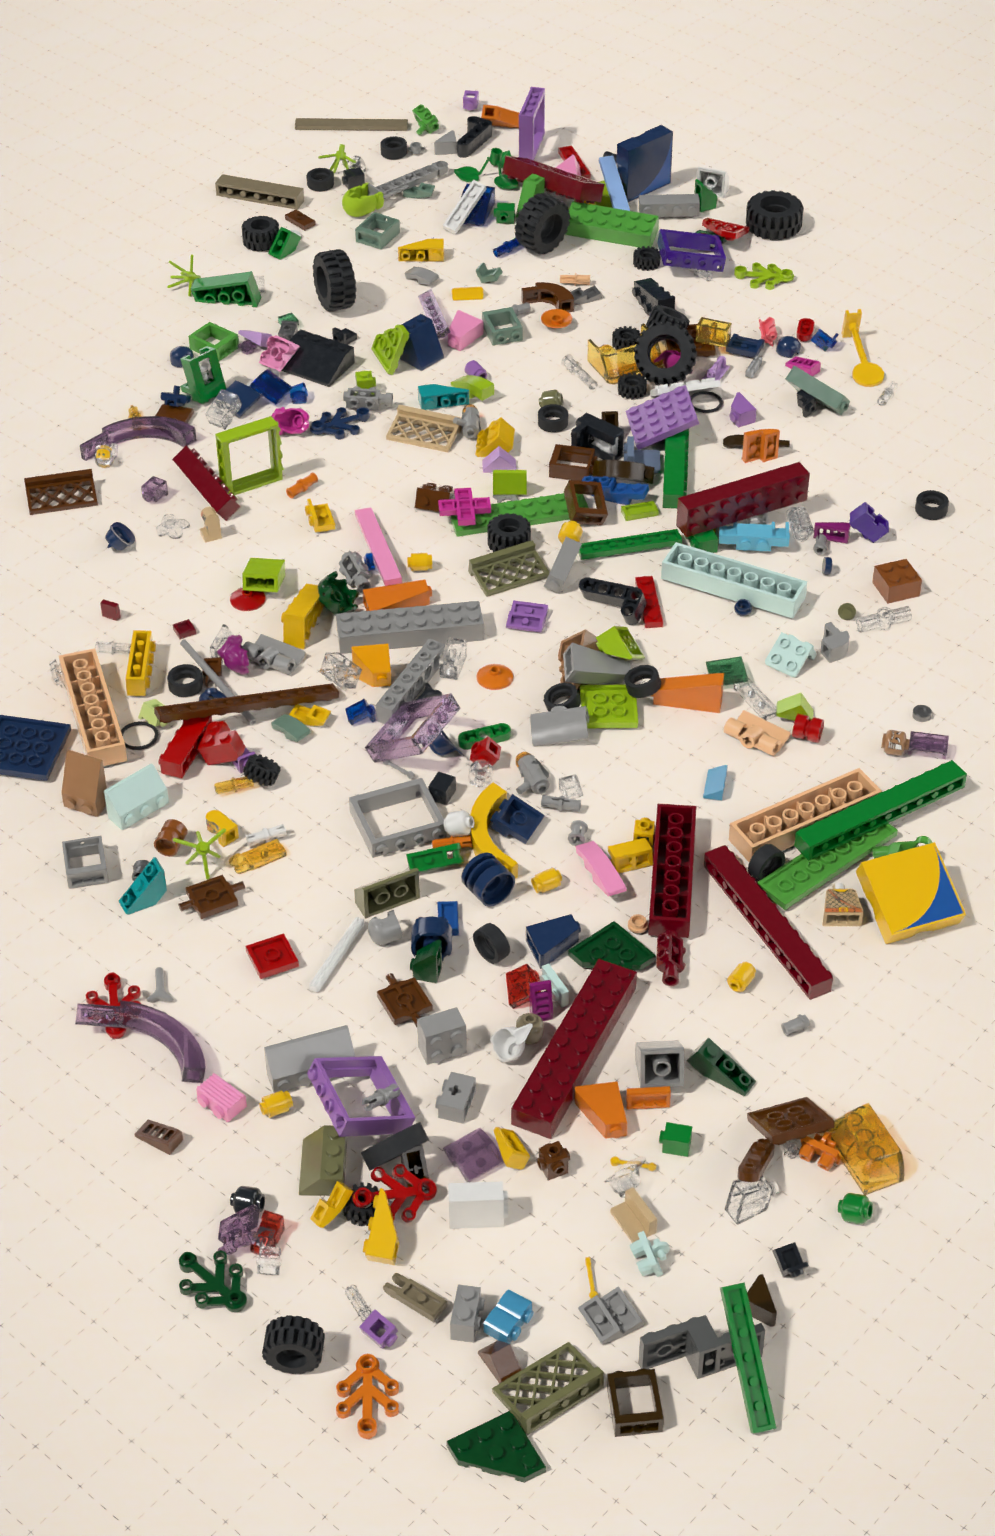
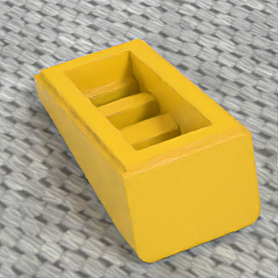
M495 1127L493 1131L506 1167L524 1169L530 1154L515 1132Z

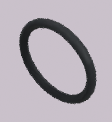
M700 391L690 396L691 400L695 396L704 394L718 398L719 405L714 409L705 410L694 406L695 411L701 413L715 412L723 405L722 398L714 392Z
M144 721L130 723L121 729L122 736L128 728L136 725L148 726L155 732L153 740L146 745L131 746L125 743V747L132 750L149 748L157 741L159 736L157 728Z

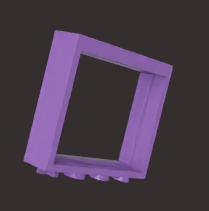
M531 86L519 113V157L534 160L545 135V88Z
M382 1056L314 1058L310 1069H308V1078L311 1080L339 1137L396 1134L412 1126L415 1116L401 1090L398 1097L389 1100V1103L385 1105L391 1116L349 1118L329 1079L334 1077L370 1076L376 1089H384L391 1084L397 1085Z

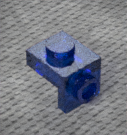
M819 329L811 341L826 352L829 347L833 348L838 342L836 338L839 334L836 333L832 338Z

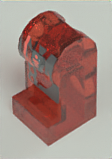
M264 1210L260 1226L252 1238L250 1252L269 1258L285 1230L283 1215Z

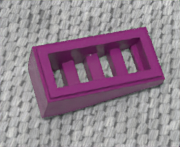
M815 522L813 538L821 534L825 535L828 541L848 544L851 525L847 522Z
M551 980L530 983V1013L540 1016L542 1021L553 1019Z

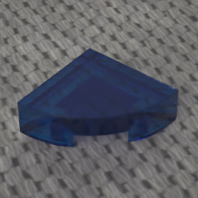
M372 552L366 553L363 559L364 563L367 564L368 571L375 570Z

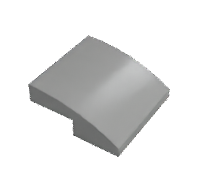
M619 1286L603 1297L599 1298L596 1295L578 1307L602 1345L624 1337L644 1325L642 1319Z

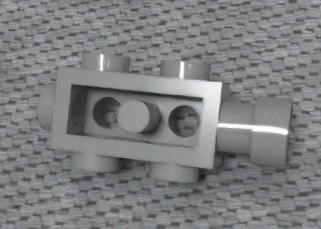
M355 386L344 391L343 401H346V408L358 409L365 407L369 410H379L380 404H385V406L393 405V393L386 392V394H381L380 390L374 387L361 389Z
M349 550L341 557L339 572L346 576L349 586H355L358 592L363 594V589L371 588L368 581L371 575L368 572L367 565L361 560L362 556L356 551L352 552Z

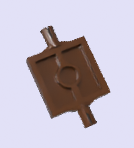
M222 874L186 887V894L189 900L178 903L179 909L182 912L193 908L197 911L199 917L204 919L235 908L239 905L234 892L245 889L244 882L241 881L231 885Z
M393 973L387 974L386 980L390 985L377 991V998L394 1025L412 1020L417 1027V1019L421 1018L420 1015L433 1011L432 1003L415 977L405 981H397Z

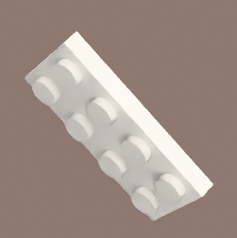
M714 377L701 379V383L699 380L687 381L686 386L688 391L721 387V380L715 381ZM684 382L670 384V387H668V384L654 386L655 389L650 390V396L668 393L679 386H684Z

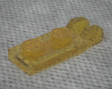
M275 839L242 854L237 853L231 856L228 862L232 867L235 866L234 870L237 874H242L286 857L287 854L278 839Z

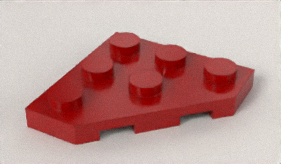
M705 218L702 222V226L706 227V229L725 237L729 241H734V239L749 233V227L712 218Z

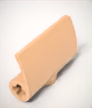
M745 710L742 711L737 720L732 717L729 718L724 726V733L739 739L744 747L749 749L755 747L772 756L784 746L791 735L789 731Z

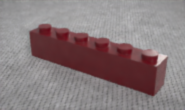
M186 445L172 460L211 507L215 509L216 513L227 521L241 507L236 502L238 498L232 492L229 493L230 489L224 483L221 484L223 481L217 474L213 475L215 471L209 465L206 466L208 463L202 457L199 458L200 453L195 448L191 450Z

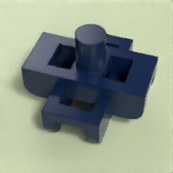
M174 385L173 393L161 392L160 396L165 405L175 407L185 406L186 403L191 401L190 395L179 394L180 386Z

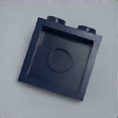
M512 794L509 800L504 799L499 806L501 811H496L490 819L493 823L490 827L506 838L510 834L526 844L545 815Z

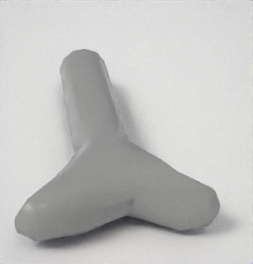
M157 967L155 969L156 990L147 997V1002H153L158 999L172 1002L174 999L164 990L163 968Z

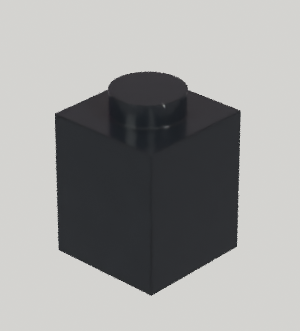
M360 167L343 170L342 183L348 190L365 184V176Z
M437 772L428 786V790L436 803L448 804L456 791L455 776Z

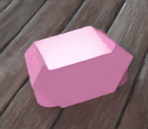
M277 335L270 336L267 340L268 348L262 352L258 363L281 372L300 346Z

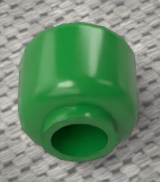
M847 1193L843 1200H839L838 1213H841L842 1219L845 1222L864 1224L867 1219L870 1220L872 1217L873 1203L866 1195Z

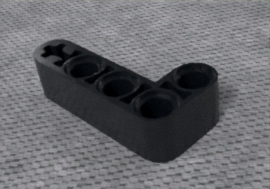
M477 116L467 118V133L457 141L458 157H469L492 137V122L490 120Z
M590 577L581 579L578 585L585 599L621 607L620 611L626 624L636 625L640 621L647 604L640 588Z

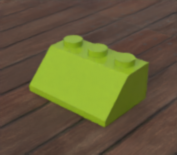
M613 626L596 637L598 641L596 643L597 647L601 652L604 651L605 654L629 660L645 659L627 627Z

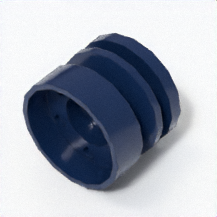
M487 852L472 858L463 869L461 875L462 883L484 906L489 907L503 902L510 895L515 885L514 875L492 853Z

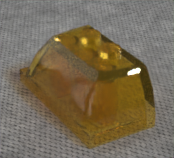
M869 1103L851 1109L834 1120L835 1128L827 1130L832 1133L830 1140L837 1143L834 1149L840 1152L839 1157H841L842 1163L864 1195L904 1181L905 1173L902 1151Z

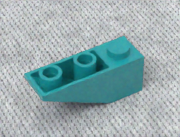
M437 384L418 386V401L423 410L468 405L469 390Z

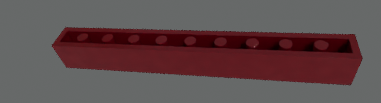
M726 845L705 852L704 868L809 1000L831 992L832 973L826 970L820 958L813 954L809 945L800 938L798 931L792 928L788 919L779 912L776 904L772 903L767 897L766 892L758 886L755 878L749 875L743 864H740L734 852L730 851Z

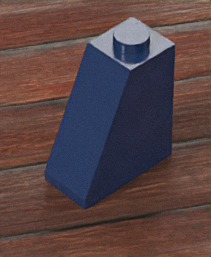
M572 914L526 926V942L539 968L542 969V966L550 964L578 943L581 927L579 922L574 920Z

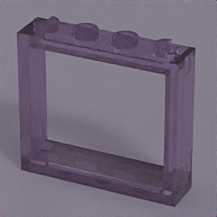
M452 693L404 702L365 746V749L374 763L423 754L461 708ZM427 717L412 736L400 738L417 718Z

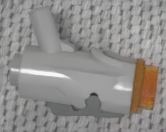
M468 404L463 408L461 419L457 417L453 419L454 424L462 426L463 435L466 438H475L481 431L479 411L472 404Z
M528 752L519 753L515 761L521 777H524V783L516 788L517 793L521 795L529 788L535 794L545 793L550 786L547 779L549 772L532 754Z

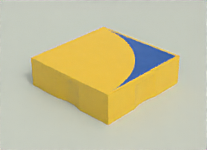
M935 842L861 862L856 870L865 896L873 908L875 920L885 944L910 938L921 932L935 931L959 924L966 915Z

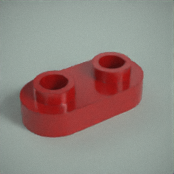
M802 318L799 320L796 337L802 342L812 339L815 323L812 319Z

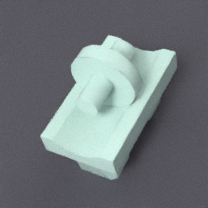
M644 1231L637 1233L639 1240L629 1246L635 1259L645 1254L647 1258L636 1262L642 1276L653 1272L657 1277L663 1275L657 1258L659 1257L661 1261L667 1259L666 1254L670 1251L669 1244L664 1241L660 1242L659 1238L653 1240L654 1245H652Z

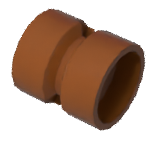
M175 819L165 821L161 832H159L154 841L155 849L164 856L176 855L181 844L174 842L173 838L184 840L188 833L186 826Z

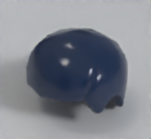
M793 336L780 338L776 346V352L787 358H792L795 353L799 354L801 350V343Z
M186 346L173 348L170 352L171 365L183 367L181 358L190 355L191 359L194 358L193 351Z

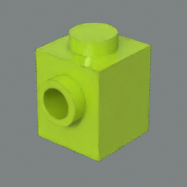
M371 371L355 372L356 386L361 389L376 387V378L372 377Z

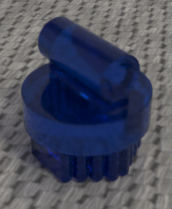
M304 382L290 387V398L293 404L307 402L308 390Z

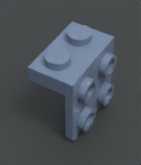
M627 436V443H624L623 448L624 461L643 463L646 466L655 467L654 473H659L661 470L660 451L634 450V436Z

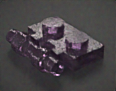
M253 1204L220 1221L218 1240L223 1243V1246L219 1247L218 1251L222 1250L226 1254L231 1255L237 1252L238 1248L242 1246L247 1247L258 1238L257 1232L251 1230L258 1227L260 1208Z

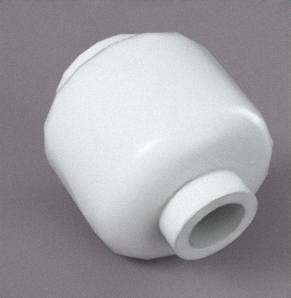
M465 810L450 812L444 819V829L453 837L469 835L471 828L474 827L473 817Z

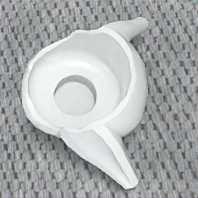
M530 1023L519 1028L515 1026L503 1027L491 1036L490 1041L493 1045V1050L503 1063L513 1062L523 1054L525 1040L533 1024Z

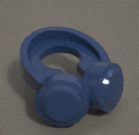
M212 687L200 695L199 701L211 700L208 696H212L215 699L226 698V696L221 691H218L217 688Z

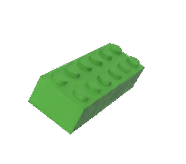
M572 201L569 208L570 224L565 235L642 248V246H645L646 248L650 246L651 248L659 230V216Z

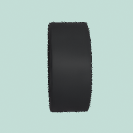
M397 136L382 139L380 142L381 155L390 160L405 157L407 155V141Z
M314 168L307 172L306 178L309 189L322 192L333 188L334 173L330 169Z
M557 404L541 407L538 411V426L546 432L563 431L568 426V410ZM549 417H557V418H560V419L550 420V419H547V418H549Z
M935 490L923 491L916 498L915 511L924 519H942L948 512V497L942 492ZM927 503H933V504H937V505H939V506H938V507H930V506H927V505H925V504H927Z
M191 664L177 665L168 672L169 691L175 696L191 697L198 694L203 688L202 672L197 666ZM181 678L195 679L194 681L186 684H180L176 682Z
M651 665L636 666L629 670L624 677L628 694L635 698L649 697L655 694L661 687L658 670ZM650 679L646 683L635 684L639 680Z
M566 682L550 687L546 691L543 700L548 712L555 706H564L569 709L579 707L581 704V698L575 685ZM563 696H571L563 703L554 704L557 699Z
M765 844L751 857L748 864L749 874L758 881L762 880L784 865L785 854L774 845Z
M486 923L474 932L473 941L480 955L489 963L497 964L510 954L509 942L505 934L495 924Z

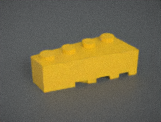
M306 583L299 590V594L294 597L293 602L288 605L287 610L282 613L281 622L283 623L284 643L299 649L305 648V639L309 640L311 627H315L317 617H320L325 606L319 600L318 585Z

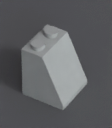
M678 1040L635 1042V1061L640 1088L684 1086V1047Z

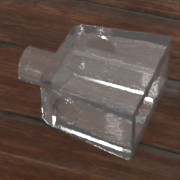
M763 1175L757 1182L733 1180L725 1211L739 1225L766 1211L771 1197L779 1193V1187L775 1181L768 1182Z

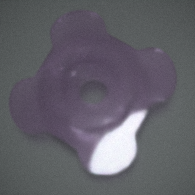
M246 340L238 344V348H241L243 354L249 355L254 352L257 345L253 344L250 340Z

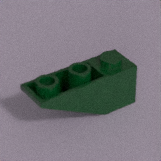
M709 1037L686 1060L701 1075L742 1096H745L756 1083L754 1078Z

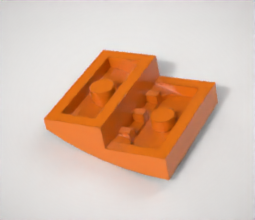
M759 429L744 432L742 452L744 463L758 459L762 462L777 459L780 437L779 429Z

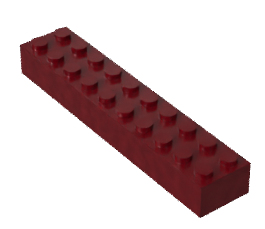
M598 959L511 1107V1125L549 1139L553 1137L574 1100V1087L583 1084L635 992L637 984L636 971Z

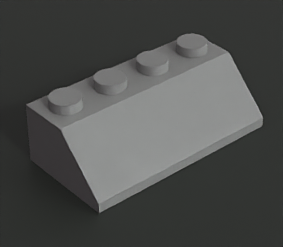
M348 1025L264 1047L267 1076L274 1093L311 1084L312 1082L308 1078L307 1073L314 1058L356 1057Z

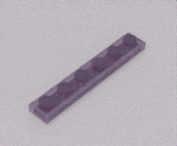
M429 289L419 295L418 298L426 317L433 321L438 339L444 338L451 331L432 289Z

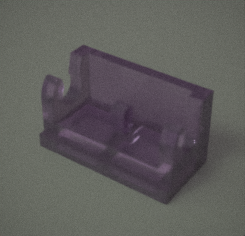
M911 731L908 755H912V750L940 753L942 754V759H946L949 736Z

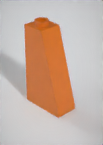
M425 579L363 589V604L366 611L426 606L430 604L432 589L431 586L427 585Z
M724 673L660 678V689L651 695V697H654L653 705L720 713Z

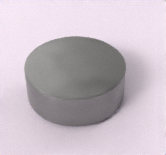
M917 705L913 708L912 717L916 721L927 722L931 718L932 710L926 705Z

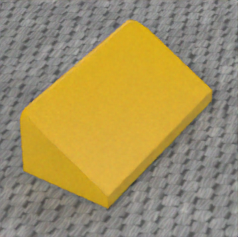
M482 287L451 289L454 301L483 299Z

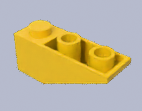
M425 239L398 247V261H444V239Z
M380 1188L379 1195H375L373 1208H375L374 1217L369 1219L368 1230L370 1235L369 1239L364 1241L363 1253H365L368 1261L395 1265L400 1242L387 1195L384 1189Z

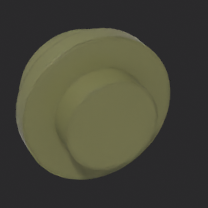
M844 603L840 605L838 615L843 620H851L856 615V608L851 603Z

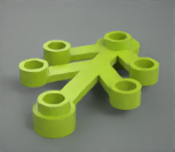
M755 262L752 264V271H747L745 266H736L734 270V275L737 279H744L745 276L759 277L750 281V287L753 289L759 288V284L766 281L765 288L773 290L775 284L780 282L788 283L794 279L792 270H781L775 264H768L766 269L760 263Z

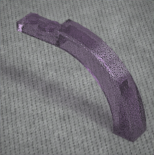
M143 416L124 419L103 427L101 434L80 444L81 458L87 461L96 456L97 450L101 447L111 448L119 443L140 438L168 440L184 448L186 445L188 446L197 441L196 430L194 426L168 417Z
M120 1000V1006L77 1003L75 1024L126 1028L149 1035L162 1043L174 1055L180 1067L181 1082L203 1083L206 1066L202 1049L192 1033L172 1016L153 1007Z

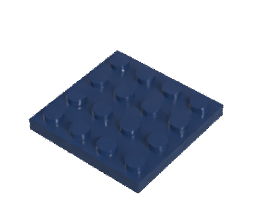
M0 715V775L48 781L72 730L71 724Z

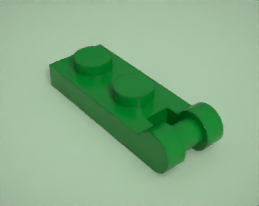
M460 843L406 854L409 869L418 868L420 873L464 863V858L460 854L461 845ZM447 852H452L453 858L448 859Z

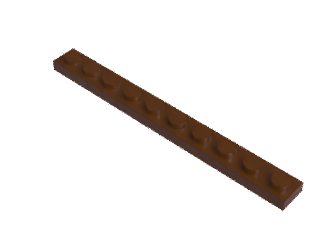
M331 683L154 707V714L160 723H170L171 721L189 720L190 718H206L212 715L222 716L227 713H243L249 710L259 711L264 708H278L286 705L295 706L301 703H314L315 701L323 700L331 701L332 699L339 698V691Z

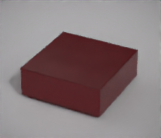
M105 599L100 602L102 617L115 621L121 618L118 603Z
M189 619L172 624L173 630L180 640L196 635V629Z

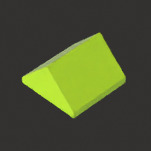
M493 470V495H527V470Z

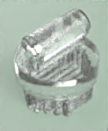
M260 1246L259 1257H256L257 1274L275 1276L280 1274V1266H282L280 1247Z

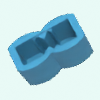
M508 1289L484 1321L483 1332L505 1343L510 1344L512 1340L516 1341L521 1333V1327L524 1323L528 1324L533 1317L532 1302Z

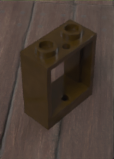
M641 1368L636 1371L607 1373V1392L615 1437L663 1432L664 1417L655 1369ZM650 1386L654 1407L653 1412L620 1415L616 1389Z

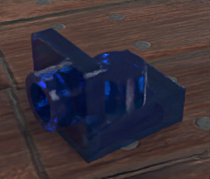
M365 698L345 708L348 722L351 725L367 717L372 723L376 722V709L372 703L368 704Z

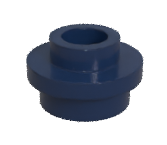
M740 599L736 602L734 611L740 616H746L752 612V605L748 600Z

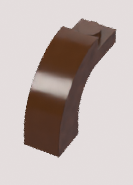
M536 282L533 287L521 288L522 304L526 302L529 304L545 302L552 304L556 309H562L569 313L574 312V297L563 286L548 282Z

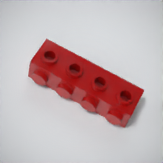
M212 716L183 720L181 727L176 730L174 738L167 744L165 752L159 757L158 763L162 774L178 778L184 777L199 753V744L208 723L213 722Z

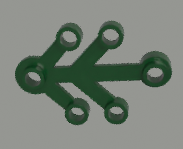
M219 1250L213 1255L214 1264L216 1265L215 1277L197 1262V1257L192 1252H184L179 1257V1267L182 1272H194L206 1282L193 1283L190 1279H183L179 1283L181 1294L197 1293L195 1295V1305L198 1308L225 1306L230 1312L234 1313L244 1309L247 1297L244 1292L240 1291L243 1267L238 1263L232 1264L229 1267V1275L232 1278L230 1290L224 1285L225 1265L228 1261L225 1251ZM206 1292H218L221 1296L209 1297Z

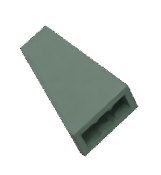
M793 366L785 378L798 392L800 390L814 396L816 402L840 415L849 407L851 401L845 395L796 366Z

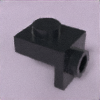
M796 1242L772 1251L782 1277L790 1275L791 1278L804 1274L803 1270L809 1266L808 1262H803Z

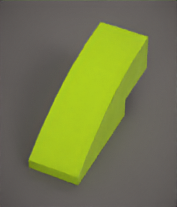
M466 375L451 382L453 387L468 389L469 398L471 399L477 397L483 401L494 395V383L479 376Z

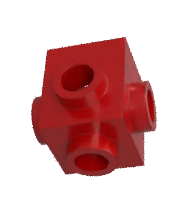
M487 736L480 742L473 744L470 760L479 768L485 770L499 760L501 746Z

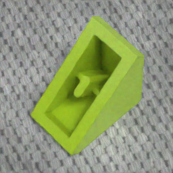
M801 692L777 701V717L795 721L799 713L809 716L810 720L813 719V708Z

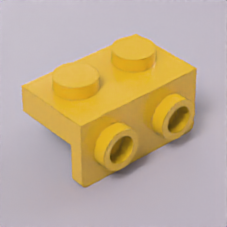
M307 499L305 513L308 516L309 525L313 526L315 533L335 529V522L328 503L313 506L311 499Z

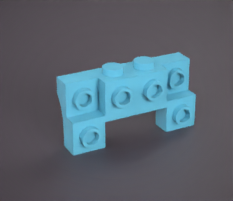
M735 522L733 526L719 527V544H736V550L764 552L771 551V546L789 547V522L785 523V528H775V522H772L771 525Z

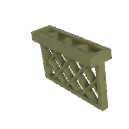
M533 540L470 559L468 568L469 574L475 577L486 597L548 578L550 573L535 550ZM532 557L535 558L534 563L526 560ZM517 562L520 563V566L518 568L510 564ZM523 565L532 567L531 571L521 568ZM499 567L505 568L503 573L494 569ZM536 568L542 570L543 573L537 574L533 571ZM507 569L516 572L515 576L506 574ZM483 572L489 573L487 578L479 574ZM519 573L527 575L528 577L525 579L518 578ZM491 575L499 576V581L490 579ZM503 578L511 580L512 582L509 584L502 583ZM487 583L495 585L496 587L488 590L486 585Z
M567 1342L492 1388V1392L521 1423V1428L528 1435L604 1388V1372L598 1366L594 1368L570 1342ZM569 1352L573 1356V1361L560 1360V1356ZM545 1365L555 1366L554 1373L542 1372L541 1368ZM558 1366L571 1367V1374L557 1373ZM575 1368L588 1371L584 1375H574ZM525 1377L536 1378L535 1384H525L521 1382L522 1379H524ZM539 1378L552 1379V1385H538ZM556 1380L569 1381V1384L564 1387H555ZM507 1388L516 1389L515 1396L504 1395L502 1391ZM520 1390L533 1391L532 1398L519 1397ZM537 1391L548 1392L550 1396L545 1399H537L536 1393ZM517 1403L531 1405L529 1409L522 1413L517 1409Z

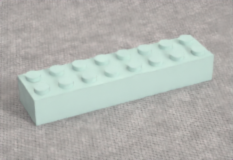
M677 542L662 561L661 579L735 602L740 599H746L751 603L752 607L792 619L806 598L808 581Z

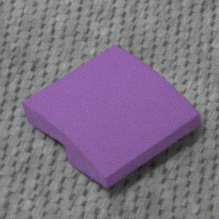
M513 600L506 628L541 633L546 621L548 605Z

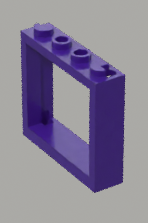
M660 229L657 244L663 266L716 272L724 271L726 256L718 235ZM669 247L712 251L715 255L670 250Z

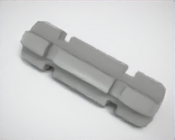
M757 355L754 357L745 371L746 378H752L762 364L763 358Z

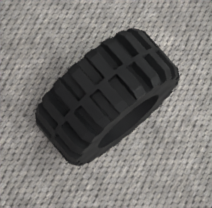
M780 190L759 192L753 195L747 202L745 223L752 234L754 233L755 236L762 239H789L801 230L804 207L801 200L789 192L785 193Z
M539 193L529 198L516 218L515 237L521 246L536 254L541 255L552 252L563 241L564 235L568 231L570 213L567 205L548 193Z
M341 249L317 253L313 259V277L315 291L321 306L329 312L351 308L355 303L357 288L355 273L349 256Z
M666 321L663 324L662 322H657L655 326H648L649 329L641 332V337L637 338V345L634 347V358L640 373L649 382H654L655 385L668 384L669 386V384L678 383L680 380L684 381L686 376L692 373V368L696 364L697 351L692 336L677 323L672 324ZM662 340L674 341L678 344L681 351L678 362L669 368H659L651 361V349Z

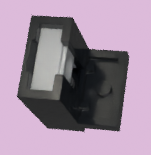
M587 412L576 420V427L571 430V446L595 449V456L602 460H619L623 457L624 429Z

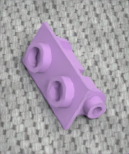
M719 356L702 379L715 377V381L720 380L730 368V366L726 365V357Z

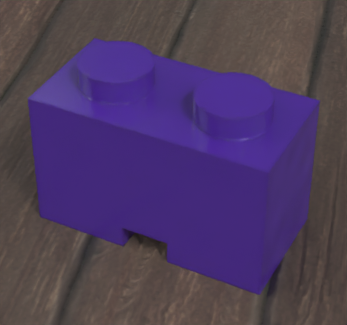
M864 502L850 512L849 523L853 529H857L862 533L865 539H869L874 543L889 533V521L880 513L876 515L874 513L875 509L867 502Z

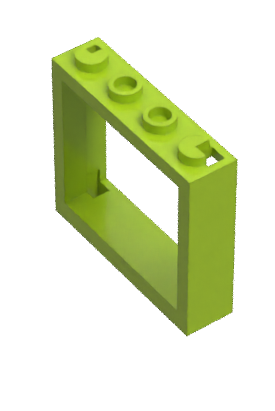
M272 416L215 434L219 477L223 481L221 484L224 483L230 489L229 493L232 492L234 495L283 480L282 470L284 468L281 462L283 454L280 450L282 441L279 436L281 429L278 421H275ZM268 431L271 468L232 480L229 443Z

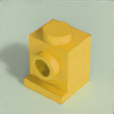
M645 817L640 820L635 819L633 840H637L638 837H649L647 842L653 849L655 821Z

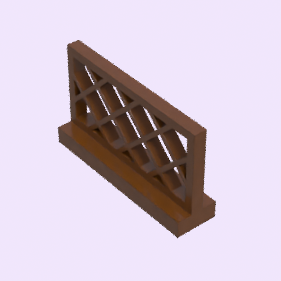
M92 469L24 478L30 515L98 506ZM83 486H90L87 490L82 488ZM74 488L71 492H68V491L64 490V489ZM57 490L53 495L48 493V491ZM77 491L83 493L80 497L74 495ZM34 493H40L36 497L30 495ZM60 493L66 495L63 500L57 497ZM44 495L49 498L46 502L40 500ZM88 495L94 500L85 501L83 499ZM70 498L76 500L74 503H67ZM53 500L59 503L56 506L50 505ZM36 503L42 505L40 508L32 509Z

